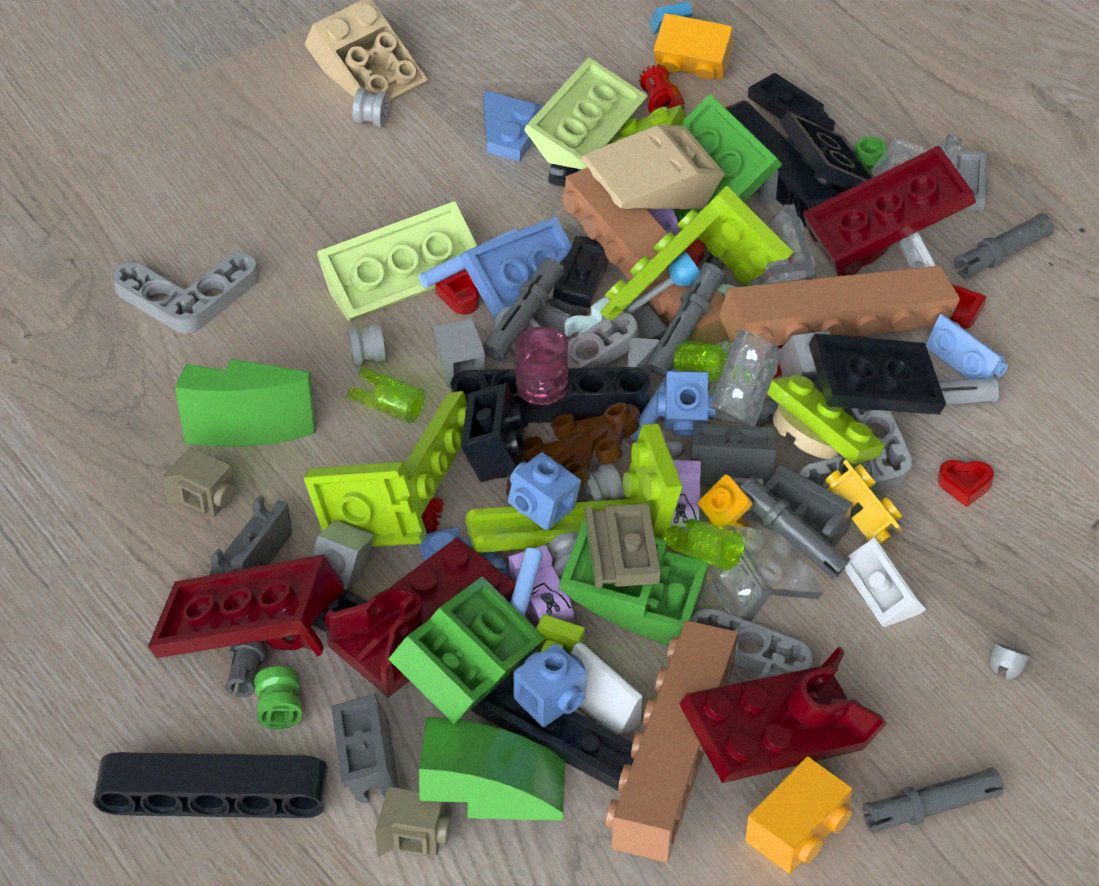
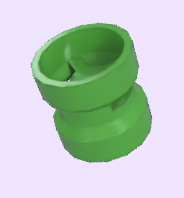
M273 666L261 670L254 678L255 694L259 699L256 705L258 722L263 727L275 730L287 729L296 725L303 717L301 699L297 696L300 692L299 674L294 669L286 666Z

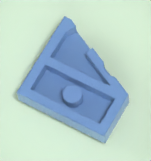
M485 90L483 101L487 153L520 162L533 143L524 129L543 106Z

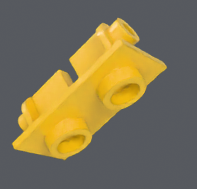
M845 460L843 463L849 470L843 475L839 470L829 475L825 479L829 485L827 490L852 502V508L860 503L863 509L851 519L866 536L867 541L875 537L882 545L891 537L887 530L893 525L899 533L903 530L896 522L902 515L887 496L881 501L878 500L870 490L876 482L861 464L853 468Z

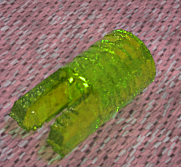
M684 341L680 343L674 353L673 362L677 372H708V381L716 380L720 377L737 379L742 377L747 370L745 360L742 357L725 353L722 347L715 344Z
M361 366L358 376L365 382L375 385L373 394L359 388L350 387L346 398L408 423H412L418 418L425 401L424 390Z
M697 519L688 520L685 527L673 525L666 529L663 536L665 540H668L667 546H670L675 551L722 570H731L736 567L744 553V542L740 534Z

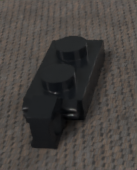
M773 73L748 87V98L780 120L789 111L834 131L836 122L828 117V114L824 111V104L777 73Z
M584 236L575 237L563 265L565 273L554 286L553 298L590 309L609 262L604 247L596 239L592 240Z

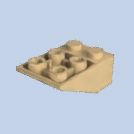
M361 0L314 23L305 42V46L323 72L353 97H355L359 88H365L374 94H377L379 91L388 92L391 101L428 81L373 0Z
M656 125L586 153L581 158L592 172V176L610 194L612 201L623 209H704L725 175L685 126Z

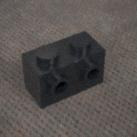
M507 383L475 391L468 395L461 448L480 482L495 478H505L511 475L520 464L521 454L525 453L523 435L524 427L528 426V415L522 403L517 404Z

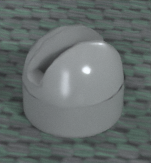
M995 643L990 655V666L996 676L1000 674L1003 667L1008 668L1005 679H1015L1025 669L1029 655L1009 646Z

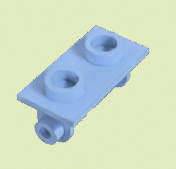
M943 314L939 315L926 343L929 351L968 379L990 378L993 375L1001 377L1007 371L1008 364L1004 362L1005 357L996 353L961 328L958 323L953 322Z

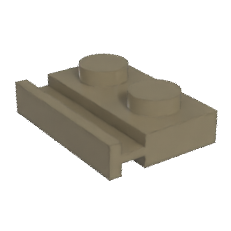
M649 504L605 506V510L593 511L592 507H585L584 519L595 588H601L602 583H615V587L659 584L661 571Z

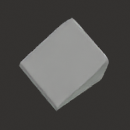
M632 338L629 340L627 367L642 369L650 378L654 372L646 366V363L656 350L660 340Z

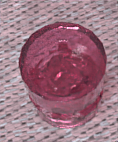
M542 326L529 328L516 339L515 387L518 395L527 402L539 405L555 403L563 398L568 390L569 343L566 336L559 330Z

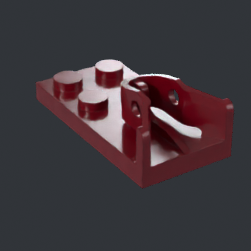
M938 145L804 211L803 215L811 239L814 242L820 243L835 266L837 276L855 275L862 266L869 265L887 252L890 245L975 204L976 199L970 186Z
M456 537L390 588L373 596L367 603L337 612L332 610L327 612L325 615L327 644L329 648L389 698L410 681L389 660L390 656L410 633L430 620L442 605L482 576L508 602H511L516 583L465 542Z
M324 554L175 581L148 648L156 658L265 640L273 649L298 650L306 648L314 651L318 657L322 655L324 646L311 628L313 620L342 595L345 586ZM286 636H292V637H294L296 640L291 641V640L286 639L285 637H286Z
M837 647L820 667L687 693L679 705L721 783L798 766L807 756L814 761L862 751L887 724L884 718L861 705L855 699L848 700L834 676L845 654L842 647Z

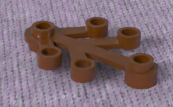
M616 403L609 406L605 410L604 415L575 421L572 414L560 415L551 422V428L559 441L543 444L540 437H529L524 440L525 453L521 455L527 463L541 452L548 457L555 456L552 460L582 480L580 485L582 486L590 479L588 470L594 451L601 464H611L621 458L623 454L621 449L622 441L639 429L640 413L635 405ZM587 433L584 436L571 438L576 434ZM510 478L507 480L506 494L508 497L512 483H510Z

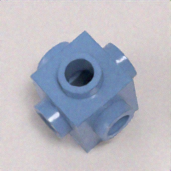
M667 371L664 393L657 392V417H664V430H673V433L678 436H692L693 423H707L708 418H715L716 399L715 394H708V372Z
M541 452L528 463L524 461L514 469L510 477L512 485L507 502L547 531L574 510L582 480Z
M555 643L543 652L532 654L525 661L524 665L514 671V699L542 727H545L562 714L574 712L582 704L586 695V668L574 654L569 655L561 646Z

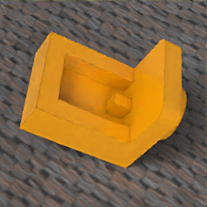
M724 475L697 504L709 517L710 520L707 522L709 527L720 538L726 540L728 537H731L744 545L755 534V531L742 517L753 503L732 477Z

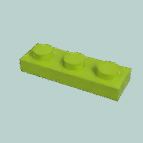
M795 374L771 381L766 394L782 405L853 465L880 456L885 443L877 438L867 425L857 422L847 414L843 407L827 406L824 394L814 387L810 379Z

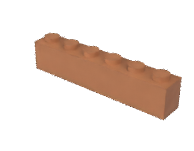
M588 167L566 176L564 194L562 196L565 210L579 221L590 239H596L604 247L608 260L621 270L629 282L634 277L629 271L645 255L652 260L658 254L653 247L667 232L646 208L623 209L617 206L602 184L592 176V172ZM670 265L641 293L642 296L669 278ZM672 284L649 300L648 303L669 326L682 303L680 301L684 291H689L692 285L682 287ZM716 290L710 302L712 306L707 315L702 316L686 344L687 349L692 354L729 338L719 318L725 298L718 290Z
M939 265L728 288L719 318L735 351L781 346L785 345L792 335L828 330L831 335L857 337L934 328L940 314L951 319L960 298L942 266Z
M685 620L680 636H672L667 652L669 666L668 668H660L656 680L655 693L658 694L657 699L649 698L643 719V725L646 726L644 732L637 731L631 750V758L634 759L633 764H625L622 769L618 791L622 793L619 800L612 799L609 804L605 826L612 829L611 849L668 863L705 753L679 703L687 693L728 685L735 664L737 631Z

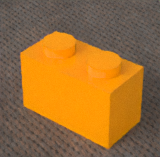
M664 13L654 47L656 67L657 64H661L670 73L682 71L695 74L702 79L710 80L717 78L724 80L734 45L733 26Z
M807 756L748 815L745 841L790 875L801 862L809 864L817 856L823 845V840L831 831L837 834L846 826L852 815V810L849 809L853 788Z

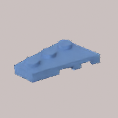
M555 216L469 249L461 255L460 259L495 320L497 314L502 309L513 305L519 296V288L525 281H529L544 258H552L560 263L568 255L572 244Z

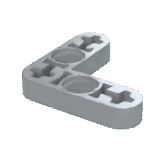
M236 253L226 257L186 290L137 262H128L117 266L113 271L112 277L116 294L120 298L179 333L188 334L201 329L257 283L258 272L256 261L251 255ZM212 289L223 291L220 295L214 297L204 295L205 292ZM156 294L168 295L166 299L161 301L149 300L151 296Z
M511 306L502 309L495 318L496 327ZM622 312L614 320L603 319L558 348L532 318L524 329L523 334L519 336L509 351L524 369H543L549 363L551 368H601L629 352V340L640 338V332L635 318L629 313ZM617 330H621L622 332H627V333L624 334V335H621L619 332H616V331H617ZM602 339L605 340L606 345H607V344H609V345L605 347L604 342H603ZM533 344L544 346L543 351L537 355L529 356L524 354L525 350ZM593 347L599 350L590 359L578 357L579 353L585 348Z
M844 408V411L857 422L865 425L877 423L882 425L887 431L885 437L879 438L885 443V446L878 458L855 465L849 462L850 465L855 468L861 464L876 482L870 488L872 492L903 483L911 469L912 458L892 412L867 409L868 412L864 413L865 409ZM843 456L814 462L804 466L799 471V474L807 479H813L816 484L823 483L822 487L827 489L829 485L825 479L836 470H839L843 475V469L847 468L843 462L847 459ZM887 456L892 465L899 464L897 471H894L892 466H884Z
M702 609L692 616V622L737 631L735 665L760 674L758 679L811 668L812 651L807 644L800 640L717 609ZM744 640H755L760 643L762 649L755 653L743 651L738 644ZM770 649L776 650L772 654V659H769ZM791 658L799 660L795 661L792 666L785 664Z

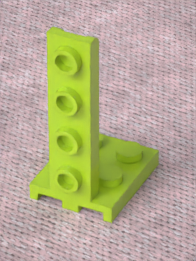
M726 186L699 214L692 209L677 224L681 231L676 236L669 231L653 247L658 254L652 260L647 255L640 259L629 271L634 277L627 284L620 279L604 295L609 302L600 313L607 320L616 319L697 238L706 245L712 255L718 257L733 272L739 282L746 286L760 285L790 257L793 251Z
M463 391L452 392L446 395L405 463L389 462L309 468L303 478L322 531L334 520H338L374 534L371 547L422 544L427 532L421 516L430 500L434 497L444 476L448 473V469L455 457L461 451V440L467 408Z
M642 424L638 440L632 445V461L629 471L624 473L622 481L624 499L576 502L574 510L547 531L526 515L521 514L513 506L472 509L466 514L465 523L473 550L477 553L524 550L544 545L547 547L553 538L568 532L579 533L585 518V507H592L593 511L605 510V506L649 504L654 537L666 540L683 485L659 424Z

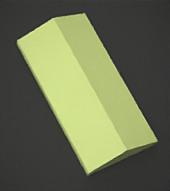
M588 57L530 120L524 130L548 163L583 170L587 168L581 159L583 155L608 145L645 102L648 95Z
M453 201L317 252V257L331 297L347 320L351 321L435 289V284L424 288L419 281V274L469 249L477 247V244L456 202Z

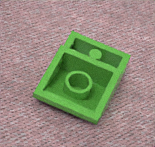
M230 359L226 370L185 364L175 386L184 440L188 444L218 447L268 445L312 435L317 428L311 375L308 371Z
M584 519L559 583V589L577 603L615 625L656 642L669 645L672 636H680L685 620L691 621L692 616L696 613L705 586L709 562L668 552V540L654 537L661 571L659 584L615 587V583H602L601 588H595Z
M482 576L442 605L430 620L410 633L390 656L389 660L455 724L507 678L546 638Z
M426 717L419 766L420 801L467 802L468 818L563 821L565 761L557 754L526 737L501 728L465 720H459L453 724L448 718Z

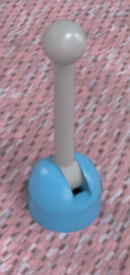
M686 252L682 253L670 264L669 278L631 303L623 312L631 314L672 284L682 287L693 285L700 272Z

